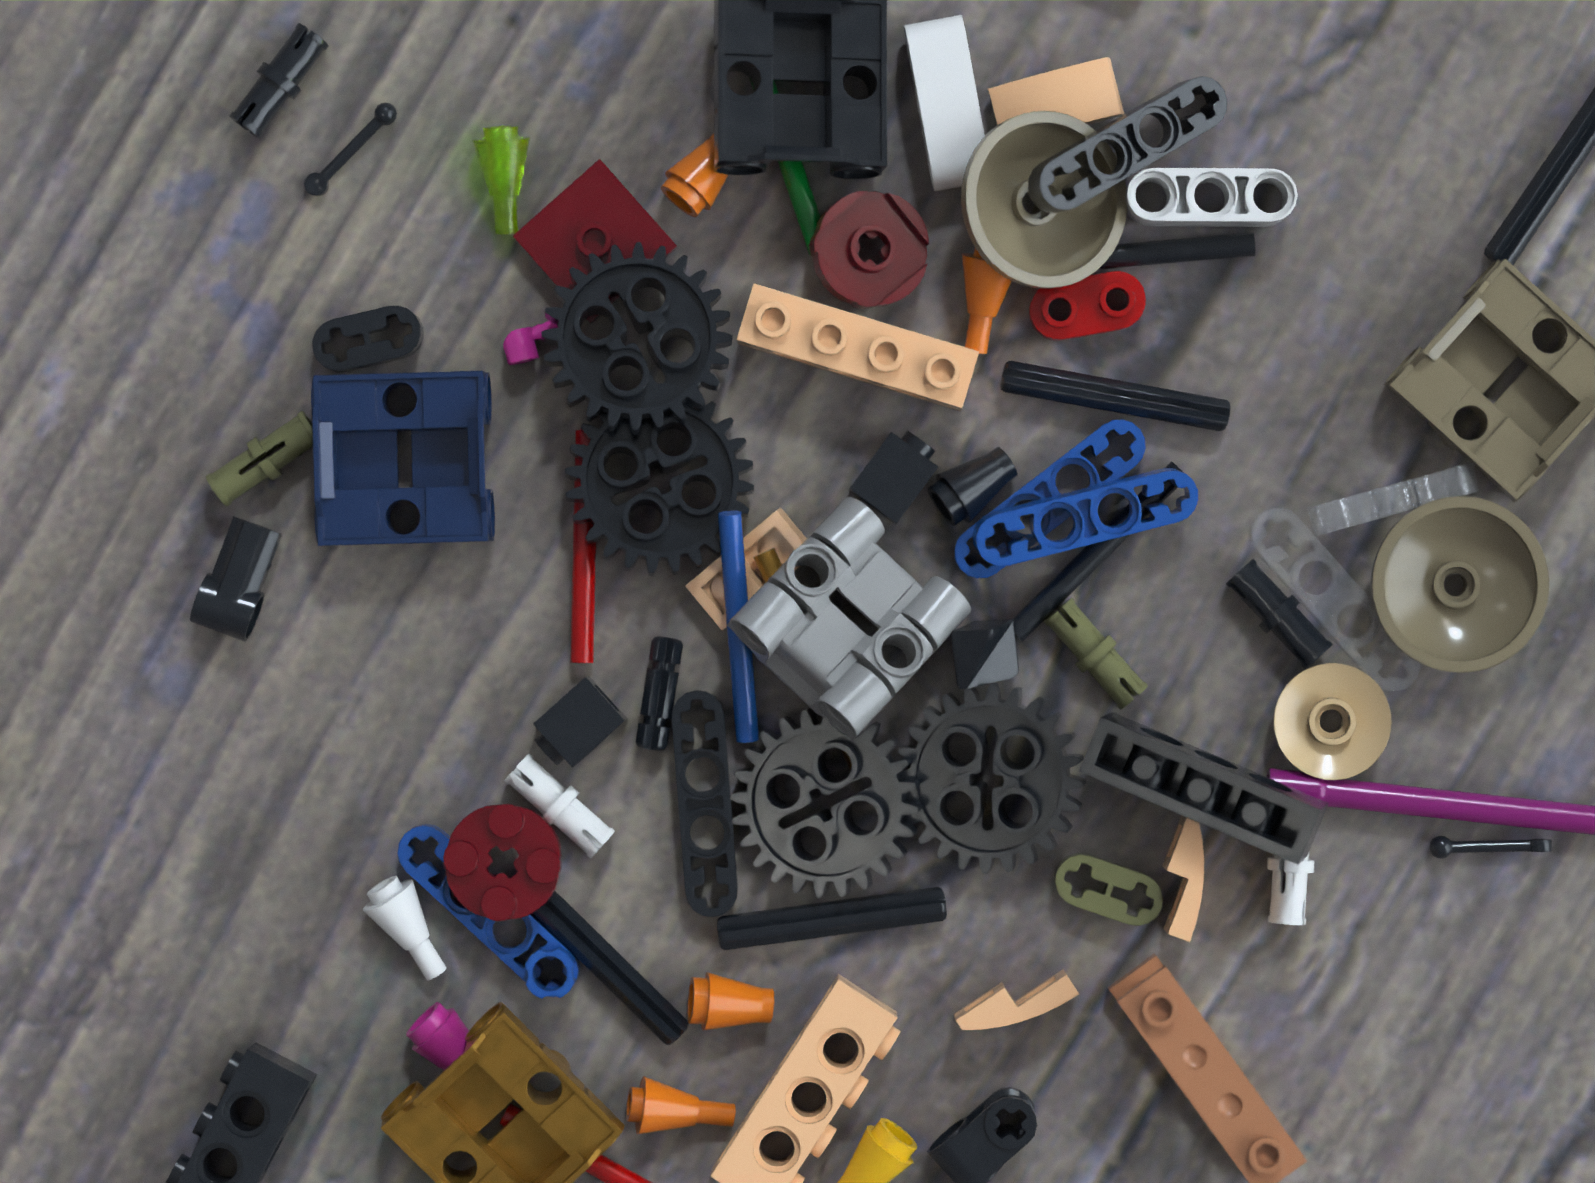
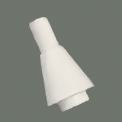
M392 876L370 889L367 893L370 902L364 906L363 911L405 951L408 950L426 980H431L446 970V966L428 938L430 934L413 879L400 882L397 876Z

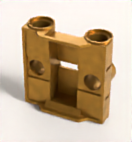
M502 1002L489 1009L473 1025L465 1037V1051L426 1088L418 1081L410 1084L389 1104L380 1117L382 1120L381 1129L435 1183H573L593 1164L596 1158L616 1141L625 1127L587 1087L584 1088V1084L571 1072L570 1064L565 1056L556 1050L548 1049L543 1043L539 1044V1039ZM539 1072H550L558 1077L561 1084L553 1091L541 1092L533 1088L529 1080ZM514 1099L523 1109L497 1134L487 1140L479 1131ZM463 1151L472 1155L476 1164L468 1170L460 1171L449 1166L445 1158L453 1152Z

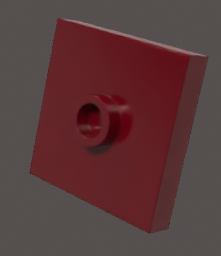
M601 159L597 160L513 235L517 242L557 286H563L571 290L575 286L569 276V269L574 267L588 275L591 272L589 265V254L591 253L599 257L605 265L611 262L612 245L618 246L624 259L632 258L636 242H641L645 258L653 259L661 245L666 247V257L678 248ZM614 293L609 296V301L612 305L620 299L619 295ZM592 315L586 319L592 324L601 315Z

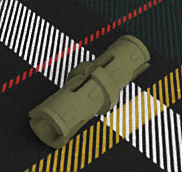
M303 411L262 440L257 436L246 443L248 446L247 450L215 472L205 476L221 502L225 506H229L233 500L269 477L274 481L283 474L281 468L313 447L312 422ZM283 444H285V446H284L283 448H281L280 450H278L276 453H274V454L271 455L270 457H267V456L270 455L274 450H276L277 448H279L280 446H282ZM264 459L263 461H261L260 463H258V465H256L255 467H253L252 469H250L248 472H246V473L244 474V471H245V470H247L249 467H251L252 465H254V464L257 463L258 461Z
M1070 598L1058 610L1072 624L1073 628L1058 611L1053 612L1044 623L1055 632L1077 657L1078 661L1075 665L1082 673L1088 670L1114 700L1119 710L1132 702L1134 698L1122 686L1119 680L1133 696L1140 695L1148 687V684L1140 679L1113 648L1117 642L1109 634L1104 637L1075 604L1076 601Z

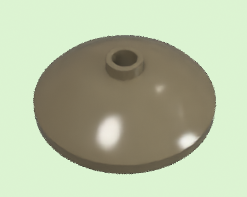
M1034 111L1009 118L998 124L982 138L970 156L965 169L961 189V205L968 235L987 264L1005 278L1023 286L1043 289L1071 285L1087 278L1108 260L1118 245L1124 230L1127 216L1125 199L1127 187L1125 179L1070 210L1057 213L1045 212L1034 203V209L1030 214L1023 208L1022 200L1025 194H1029L1028 181L1032 170L1044 160L1095 132L1092 127L1075 117L1054 111ZM1100 141L1093 151L1094 165L1100 172L1110 174L1117 165V157L1108 143ZM1078 170L1069 174L1054 176L1055 181L1048 186L1052 195L1062 194L1061 189L1074 180L1082 179V176Z
M1470 496L1445 497L1427 502L1411 510L1395 523L1386 534L1373 563L1371 574L1372 601L1384 632L1398 649L1420 664L1440 671L1453 673L1476 672L1491 668L1508 660L1519 652L1532 638L1542 621L1547 607L1549 572L1546 558L1538 540L1529 527L1514 513L1503 506L1481 498ZM1452 573L1458 574L1463 580V589L1456 596L1449 595L1444 589V580Z

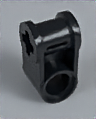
M1012 1087L1001 1088L992 1093L970 1114L958 1120L943 1132L929 1147L927 1153L954 1183H987L1010 1158L1035 1136L1037 1120L1034 1104L1030 1097L1020 1089ZM1005 1108L1012 1114L1020 1109L1021 1126L1015 1129L1013 1125L1007 1123L1000 1128L998 1111Z

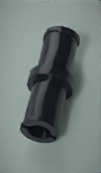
M301 23L296 25L294 32L271 63H262L257 70V73L260 75L259 79L236 110L232 111L229 115L233 121L246 131L250 130V133L258 139L262 137L263 131L289 97L295 100L301 92L298 84L321 53L329 47L321 37L312 30L309 33V29Z
M1252 559L1226 585L1229 588L1231 587L1262 620L1259 624L1260 628L1266 634L1271 630L1302 663L1303 668L1307 669L1333 644L1296 607L1300 602L1292 594L1287 597L1256 564L1257 562Z

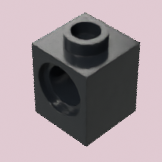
M909 431L901 439L891 432L849 490L894 524H897L937 470L938 466L930 461L935 450Z
M586 676L533 723L541 732L534 740L556 765H559L565 759L571 767H574L628 718L590 676Z

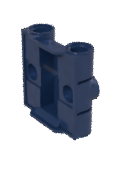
M453 371L313 375L311 407L315 499L314 520L318 546L494 541V495L492 489L486 488L484 425H490L492 419V394L489 372ZM409 385L416 393V407L409 415L396 417L388 408V396L397 386ZM398 431H411L412 488H399ZM410 501L418 508L420 521L414 531L403 535L392 526L391 512L400 502Z

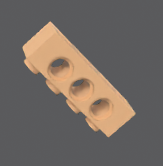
M754 283L737 336V342L740 345L961 411L979 355V351Z
M838 974L712 1167L710 1177L719 1183H803L805 1177L797 1173L809 1153L819 1158L830 1143L837 1128L829 1123L841 1104L851 1109L869 1081L861 1073L874 1055L883 1060L899 1036L900 1030L893 1026L898 1018L897 1012ZM846 1033L855 1039L858 1050L851 1060L835 1062L826 1055L824 1044L833 1034ZM805 1082H813L821 1086L826 1094L824 1104L814 1111H805L797 1107L792 1099V1093L798 1085ZM770 1132H783L792 1139L794 1149L788 1157L774 1160L763 1153L760 1142Z

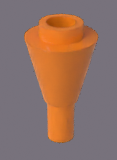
M975 248L974 254L962 253L967 313H970L965 347L979 351V354H987L993 317L997 316L1012 281L996 272L987 264Z
M645 1076L642 1077L639 1087H630L626 1104V1121L635 1122L636 1134L695 1126L696 1123L733 1127L736 1114V1106L733 1103L699 1100V1097Z

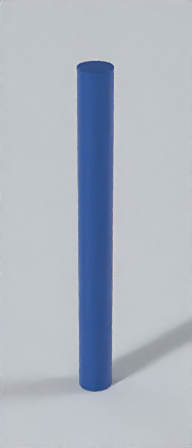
M734 510L718 513L727 624L748 601L741 511ZM727 626L736 742L751 743L759 740L752 650Z

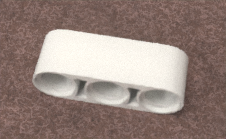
M962 15L904 25L907 53L934 192L962 187L963 176L970 156L985 136Z
M1150 168L1142 170L1132 178L1127 186L1125 199L1129 218L1145 226L1267 227L1276 225L1291 213L1296 206L1298 194L1296 185L1291 177L1283 171L1276 169ZM1151 182L1162 187L1167 199L1164 209L1158 212H1148L1142 209L1136 202L1135 196L1136 188L1139 185ZM1208 182L1220 187L1225 199L1224 206L1220 211L1210 213L1198 207L1194 198L1195 188L1198 185ZM1258 184H1273L1280 190L1283 203L1278 212H1263L1256 206L1253 193L1254 188Z

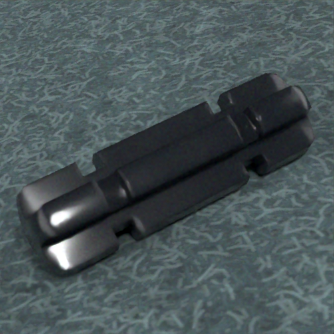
M657 636L651 641L649 660H653L652 668H647L640 714L644 715L643 723H638L636 744L640 748L663 751L668 745L670 727H666L667 719H672L679 673L675 672V666L681 663L683 650L682 641L679 639Z

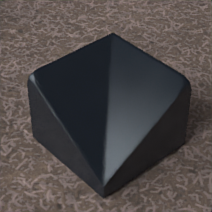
M1013 619L973 621L952 631L951 639L956 683L959 689H969L999 682L1018 675L1019 665Z

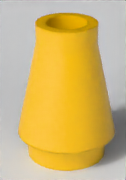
M881 1118L875 1126H867L843 1176L837 1183H889L913 1163L911 1155L917 1149L916 1142L899 1125L889 1119Z

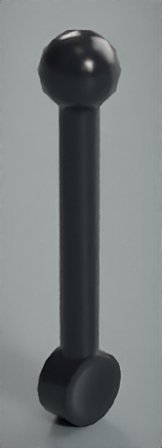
M387 102L379 104L374 111V118L320 173H311L306 177L304 182L306 191L313 196L324 195L329 189V180L382 125H390L395 121L397 117L396 108Z
M1437 836L1430 842L1429 849L1431 854L1439 859L1446 858L1451 853L1551 852L1552 839L1450 841L1445 836Z

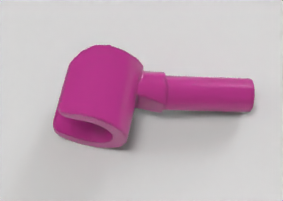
M548 320L533 327L511 331L503 343L507 363L512 366L539 359L535 341L542 339V331L558 328V325Z

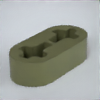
M1084 853L1068 855L1060 861L1055 869L1054 883L1056 891L1064 901L1075 907L1135 926L1150 923L1158 916L1162 909L1163 896L1161 888L1153 878L1142 872ZM1081 864H1088L1090 866L1089 875L1096 880L1106 883L1103 893L1090 888H1084L1080 896L1071 894L1072 884L1064 880L1066 872L1068 870L1077 872ZM1136 883L1145 884L1144 894L1152 899L1149 908L1139 907L1135 915L1126 913L1128 904L1120 898L1111 896L1114 886L1125 890H1133Z

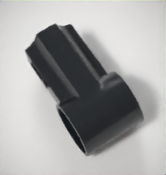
M233 516L213 572L205 576L192 606L190 621L246 642L260 614L264 600V593L261 590L268 571L272 566L282 534Z

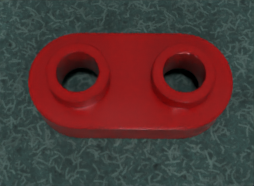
M1111 271L1094 274L1071 285L1047 289L1040 288L1031 300L1029 318L1033 328L1041 336L1053 341L1120 331L1132 326L1142 316L1146 305V295L1141 283L1129 273ZM1118 289L1126 294L1128 302L1125 309L1114 311L1108 307L1106 296L1109 291ZM1059 299L1069 305L1070 315L1066 320L1056 321L1051 318L1048 307L1052 301Z

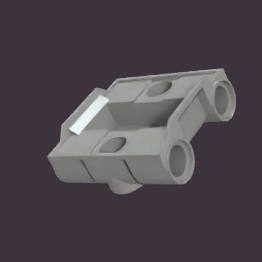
M846 497L730 619L727 626L753 651L761 663L813 711L826 718L836 729L853 741L952 634V631L971 613V607L964 595L941 577H931L924 586L919 584L876 544L885 533V528L877 515L856 498ZM804 565L814 569L820 577V587L809 588L800 584L796 579L794 568ZM836 590L879 629L872 637L865 634L830 601L829 597ZM894 645L900 648L906 656V667L899 669L887 664L882 656V646Z

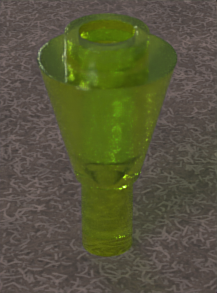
M518 126L483 127L484 138L473 139L472 142L489 195L493 197L495 234H515L518 231L516 195L520 193L530 137L519 136Z

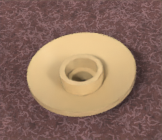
M1340 663L1315 665L1293 677L1284 687L1277 700L1273 719L1277 743L1289 762L1300 771L1324 780L1347 779L1364 772L1379 759L1388 743L1392 724L1388 700L1375 680L1355 667ZM1330 709L1336 710L1341 717L1339 728L1333 732L1324 731L1320 726L1322 713Z

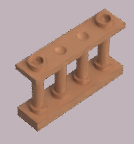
M1155 953L1108 987L1121 1008L1249 1183H1278L1307 1162V1159Z

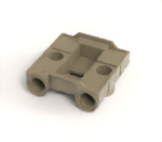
M1497 259L1464 294L1463 299L1467 302L1428 345L1424 347L1418 346L1393 371L1384 385L1422 420L1427 419V424L1438 433V437L1444 445L1457 450L1470 463H1476V469L1508 498L1516 502L1540 479L1548 467L1595 417V339L1509 261ZM1540 321L1551 324L1558 333V345L1552 353L1540 351L1533 343V329ZM1518 356L1527 364L1526 368L1494 403L1490 402L1483 393ZM1461 408H1469L1479 417L1480 430L1471 441L1464 440L1454 431L1453 418Z

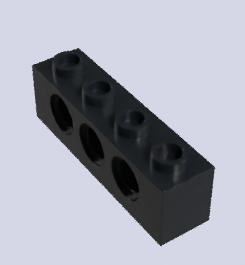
M1114 712L1100 718L1079 770L1081 773L1295 864L1301 863L1307 857L1329 804Z
M257 1042L250 1046L245 1054L236 1050L220 1078V1082L228 1086L218 1106L211 1102L206 1105L192 1133L201 1137L191 1158L181 1154L166 1183H261L317 1074ZM251 1096L261 1102L265 1112L264 1120L261 1124L250 1125L240 1119L237 1113V1102L240 1097ZM224 1148L234 1154L237 1160V1172L235 1175L222 1176L213 1170L210 1164V1154L213 1149Z

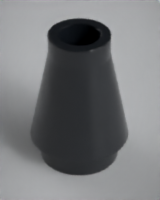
M997 447L988 454L937 474V482L928 487V493L938 511L949 524L955 526L962 520L970 523L1007 482L1015 478L1018 473L1008 455L1000 447Z

